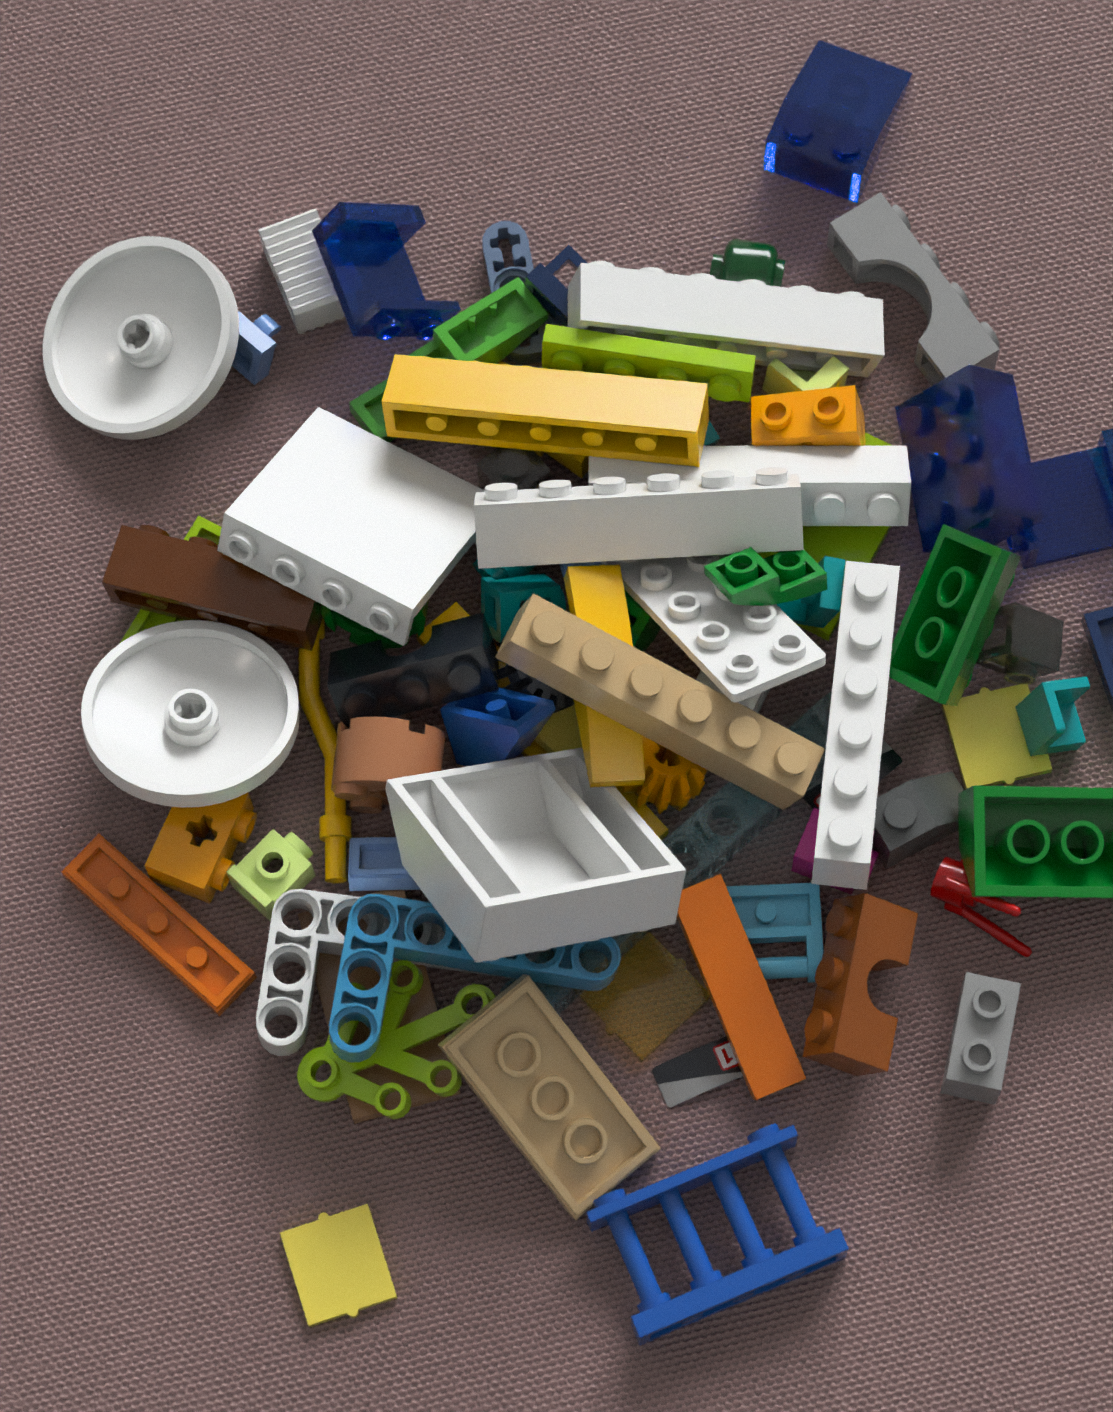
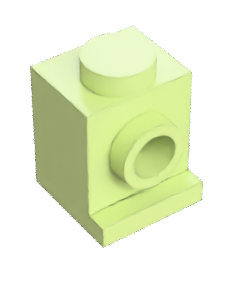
M274 829L237 865L233 864L226 871L232 887L270 922L276 900L289 890L303 889L316 876L312 863L308 861L313 855L311 849L293 832H289L283 838ZM274 858L283 861V866L278 872L269 873L264 870Z

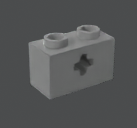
M966 972L960 987L940 1091L941 1094L995 1105L1002 1090L1021 983Z

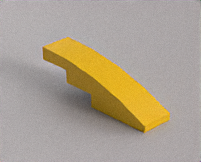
M620 565L568 566L564 575V584L570 613L633 646ZM574 700L590 787L643 785L645 769L642 735Z

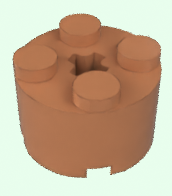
M390 717L350 719L349 728L341 722L338 724L331 790L335 793V797L350 800V809L352 811L369 814L381 813L382 804L389 805L386 794V782L388 779L442 771L445 733L425 724V734L409 730L410 720Z

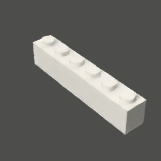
M594 261L588 264L580 263L568 285V327L756 355L755 365L768 366L776 358L790 369L818 372L835 356L849 368V376L867 378L885 356L883 299L868 298L859 292L848 291L839 294L818 292L814 288L804 285L785 288L769 286L755 279L740 282L719 280L705 273L686 276L666 273L664 270L656 267H646L639 270L615 267L612 263L606 261Z
M703 446L699 467L589 456V486H593V480L602 477L625 478L626 484L645 483L647 482V477L664 473L677 474L680 476V480L701 479L703 473L716 470L731 471L734 473V477L756 476V471L762 468L788 469V474H798L803 526H908L911 477L907 446Z
M781 467L762 468L756 471V476L734 477L733 472L725 470L709 471L703 473L701 479L680 480V476L677 474L664 473L647 477V482L628 484H626L625 478L602 477L593 480V486L571 487V482L568 480H549L539 483V489L517 490V485L513 483H495L487 485L485 492L475 493L474 516L478 569L725 555L737 553L749 547H752L757 553L804 550L798 474H788V469Z
M846 561L811 884L867 890L900 566Z

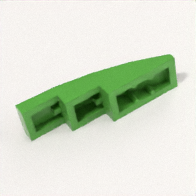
M517 277L434 328V340L408 356H427L430 358L498 364L548 319V313L521 279ZM386 379L349 402L350 413L365 431L390 443L397 437H387L381 402L388 380Z

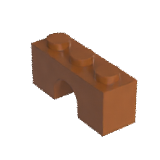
M867 893L834 899L833 906L826 918L827 936L822 960L815 973L817 986L812 1011L807 1018L804 1029L806 1037L803 1052L804 1058L854 1076L888 1072L898 1018L879 1011L873 1005L867 991V978L871 969L881 971L908 966L918 913Z

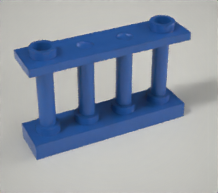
M778 1124L763 1127L747 1136L749 1142L747 1145L628 1195L625 1194L624 1189H617L593 1201L595 1208L586 1212L588 1226L591 1232L609 1225L641 1300V1303L637 1305L640 1313L631 1316V1327L639 1346L846 1258L849 1247L840 1228L826 1233L823 1226L817 1227L784 1154L785 1150L796 1146L798 1134L794 1125L782 1130L779 1129ZM762 1160L796 1234V1237L792 1240L795 1247L777 1255H774L772 1248L765 1249L732 1174ZM709 1182H712L745 1257L741 1261L743 1269L725 1277H722L720 1270H713L681 1194ZM657 1204H661L693 1278V1281L689 1283L692 1291L673 1299L670 1298L668 1292H661L629 1217Z

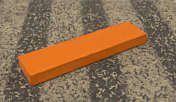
M98 833L61 871L63 876L219 1017L257 978L251 968L101 834Z
M718 874L682 889L677 919L752 1099L758 1100L805 1080L804 1071L722 875Z

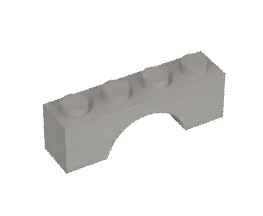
M880 192L830 222L827 246L855 284L866 282L893 284L910 293L918 301L925 313L928 326L918 340L914 363L944 402L995 370L1000 350L999 340L990 325L984 321L979 323L970 311L969 300L963 289L955 282L950 284L942 274L939 260L932 248L926 243L920 245L911 233V226L904 211L896 204L891 206Z

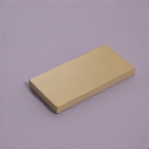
M523 974L438 1044L567 1213L575 1220L594 1205L593 1201L609 1193L661 1149L528 975Z

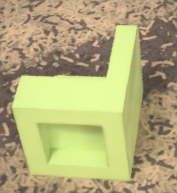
M835 356L818 372L790 369L775 358L767 366L762 389L768 394L841 387L845 386L849 368Z

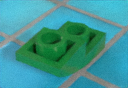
M749 547L704 566L705 575L732 604L745 606L780 604L805 598L828 589L827 572L805 550L780 551L763 559L752 547Z

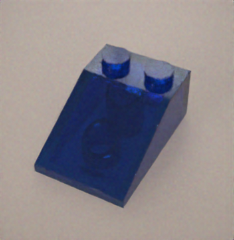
M819 40L784 98L765 143L764 170L858 203L910 84L913 73Z

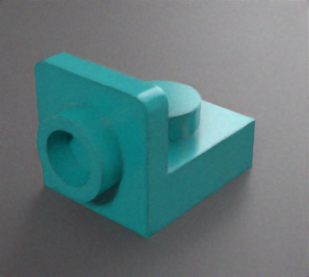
M824 556L818 563L827 572V590L776 605L796 624L824 628L841 608L845 559Z

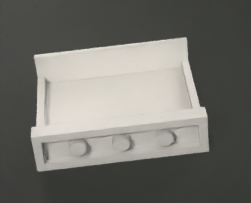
M318 407L226 510L217 551L350 618L377 634L383 635L404 646L408 642L413 618L473 543L476 544L475 493L485 492V490Z

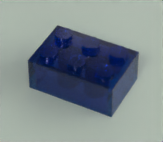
M969 364L895 407L902 445L907 446L911 491L923 552H932L943 524L997 545L1043 521L1013 374Z

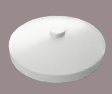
M142 236L117 242L94 254L65 282L47 318L43 337V363L47 381L57 401L72 417L93 431L117 439L139 440L151 438L172 431L188 422L217 394L234 361L239 337V316L234 294L224 275L211 261L196 249L178 240L167 237Z
M185 620L148 628L127 638L113 648L99 662L87 682L81 703V718L84 739L92 760L104 776L118 788L141 800L158 805L181 808L202 807L240 797L264 783L278 770L288 757L298 733L299 698L297 686L288 665L265 641L248 631L232 625L214 621Z

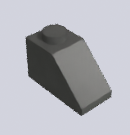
M952 771L909 780L877 797L874 823L875 834L872 848L880 852L878 858L885 869L958 831V793L964 790Z

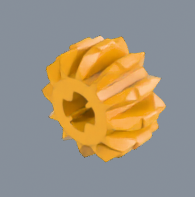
M642 736L645 781L643 785L622 786V793H636L638 795V808L646 804L647 801L654 803L659 815L669 805L681 811L683 807L687 806L690 799H695L701 793L705 784L704 778L707 769Z

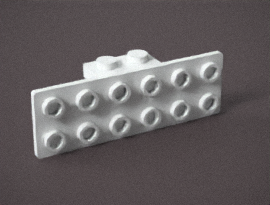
M726 554L601 562V565H620L624 589L732 702H740L823 667L826 664V654L776 604L764 606L732 604L705 575L704 566L727 557Z

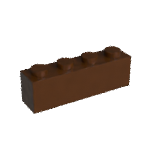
M121 525L102 580V584L111 602L183 620L224 623L248 631L261 639L312 651L323 619L321 615L322 604L217 551L218 545L211 540L202 537H190L189 541L170 537L166 531L152 525H140L139 529Z

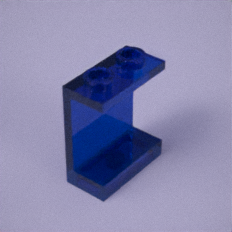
M339 202L312 230L353 337H376L379 340H387L394 337H416L418 340H429L434 338V328L451 319L461 310L458 301L425 300L404 244L426 223L419 205Z
M1113 429L1101 431L1096 448L1014 467L1010 453L1000 455L995 475L990 476L991 492L997 506L1004 505L1009 520L1004 525L1007 545L1010 552L1014 554L1019 553L1023 569L1113 549Z

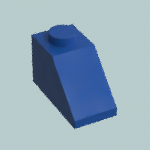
M503 688L449 702L440 709L456 763L464 766L514 759L533 743L556 710L553 700Z

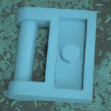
M791 883L726 886L750 944L805 941L806 956L756 958L764 978L807 977L808 983H816L815 973L822 960L824 951L819 885Z

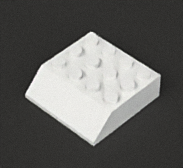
M582 748L388 779L386 782V794L402 865L476 963L494 961L503 957L534 951H545L580 942L596 941L601 938L632 932H643L652 928L673 925L676 922L686 869L615 786L590 787Z

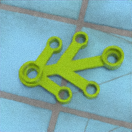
M396 961L392 967L390 989L386 1001L380 1041L373 1055L361 1062L342 1060L334 1053L330 1045L329 1035L325 1046L312 1049L301 1060L297 1072L299 1086L308 1097L315 1101L331 1102L346 1094L375 1106L387 1118H402L411 1107V1096L405 1088L393 1082L380 1086L355 1074L377 1064L426 1084L431 1091L439 1096H451L459 1090L462 1084V1076L454 1065L446 1060L431 1062L406 1051L452 1031L470 1019L474 1014H467L466 1005L471 998L482 997L483 1008L497 995L484 985L471 984L458 992L454 1004L398 1028L412 995H415L423 985V974L410 961ZM404 970H412L413 979L411 983L405 987H398V975ZM350 983L356 989L368 990L359 983ZM349 1021L340 1028L338 1034L340 1039L346 1044H351L359 1021ZM323 1064H330V1077L324 1082H317V1069ZM448 1069L452 1073L450 1083L445 1087H437L435 1084L436 1075L441 1070ZM392 1092H399L401 1095L399 1106L393 1110H387L385 1108L386 1097Z

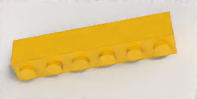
M397 354L394 355L381 401L387 437L695 467L700 466L709 422L707 383Z

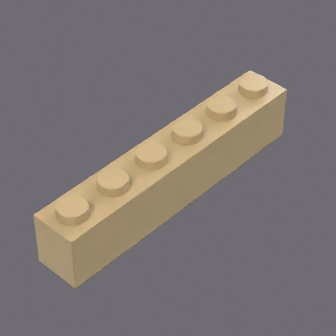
M534 593L518 610L495 658L782 810H785L804 797L825 751V748L738 702H732L727 696Z

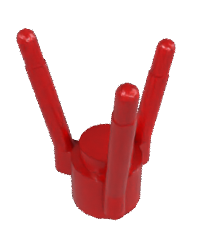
M948 856L945 857L933 880L931 897L945 902V910L962 916L1007 947L1012 948L1024 957H1029L1032 954L1030 947L969 906L974 908L979 902L1014 917L1021 914V909L999 897H972L962 859L958 861Z

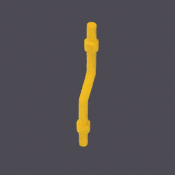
M322 619L312 651L298 648L299 701L324 756L325 815L319 818V839L325 842V882L344 883L347 881L346 842L352 838V818L346 815V800L335 797V793L331 790L337 733L320 697V640L325 637V620Z

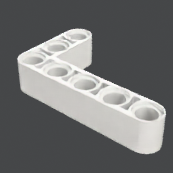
M293 889L283 893L276 900L272 910L256 1014L258 1038L262 1047L269 1053L277 1056H289L297 1052L304 1045L308 1033L319 953L342 955L345 936L338 931L337 927L343 918L349 916L352 905L361 897ZM301 908L312 914V923L303 930H292L283 923L284 916L293 909ZM369 913L362 917L368 925L364 933L370 936H378L384 933L390 925L387 918L379 913ZM424 922L417 926L422 932V937L418 940L422 944L434 945L444 938L443 929L436 923ZM540 951L530 952L527 958L531 962L538 963ZM394 958V962L402 960ZM293 961L304 967V976L294 984L282 983L274 975L276 969L285 962ZM410 961V962H412L413 964L425 965V967H432V968H439V969H447V970H454V971H462V972H469V973H477V974L491 975V974H485V973H479V972H473V971L461 970V969H456V968H450V967H444V966H438V965H432V964H426V963H420V962ZM278 1015H287L296 1021L297 1028L289 1037L276 1038L267 1032L268 1022Z

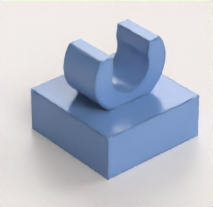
M238 311L239 337L232 366L255 385L269 375L274 350L277 346V343L271 337L281 330V326L267 314L260 316L252 323Z

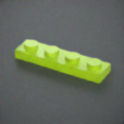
M546 324L542 340V368L707 383L708 396L718 401L730 402L736 400L750 402L756 355Z

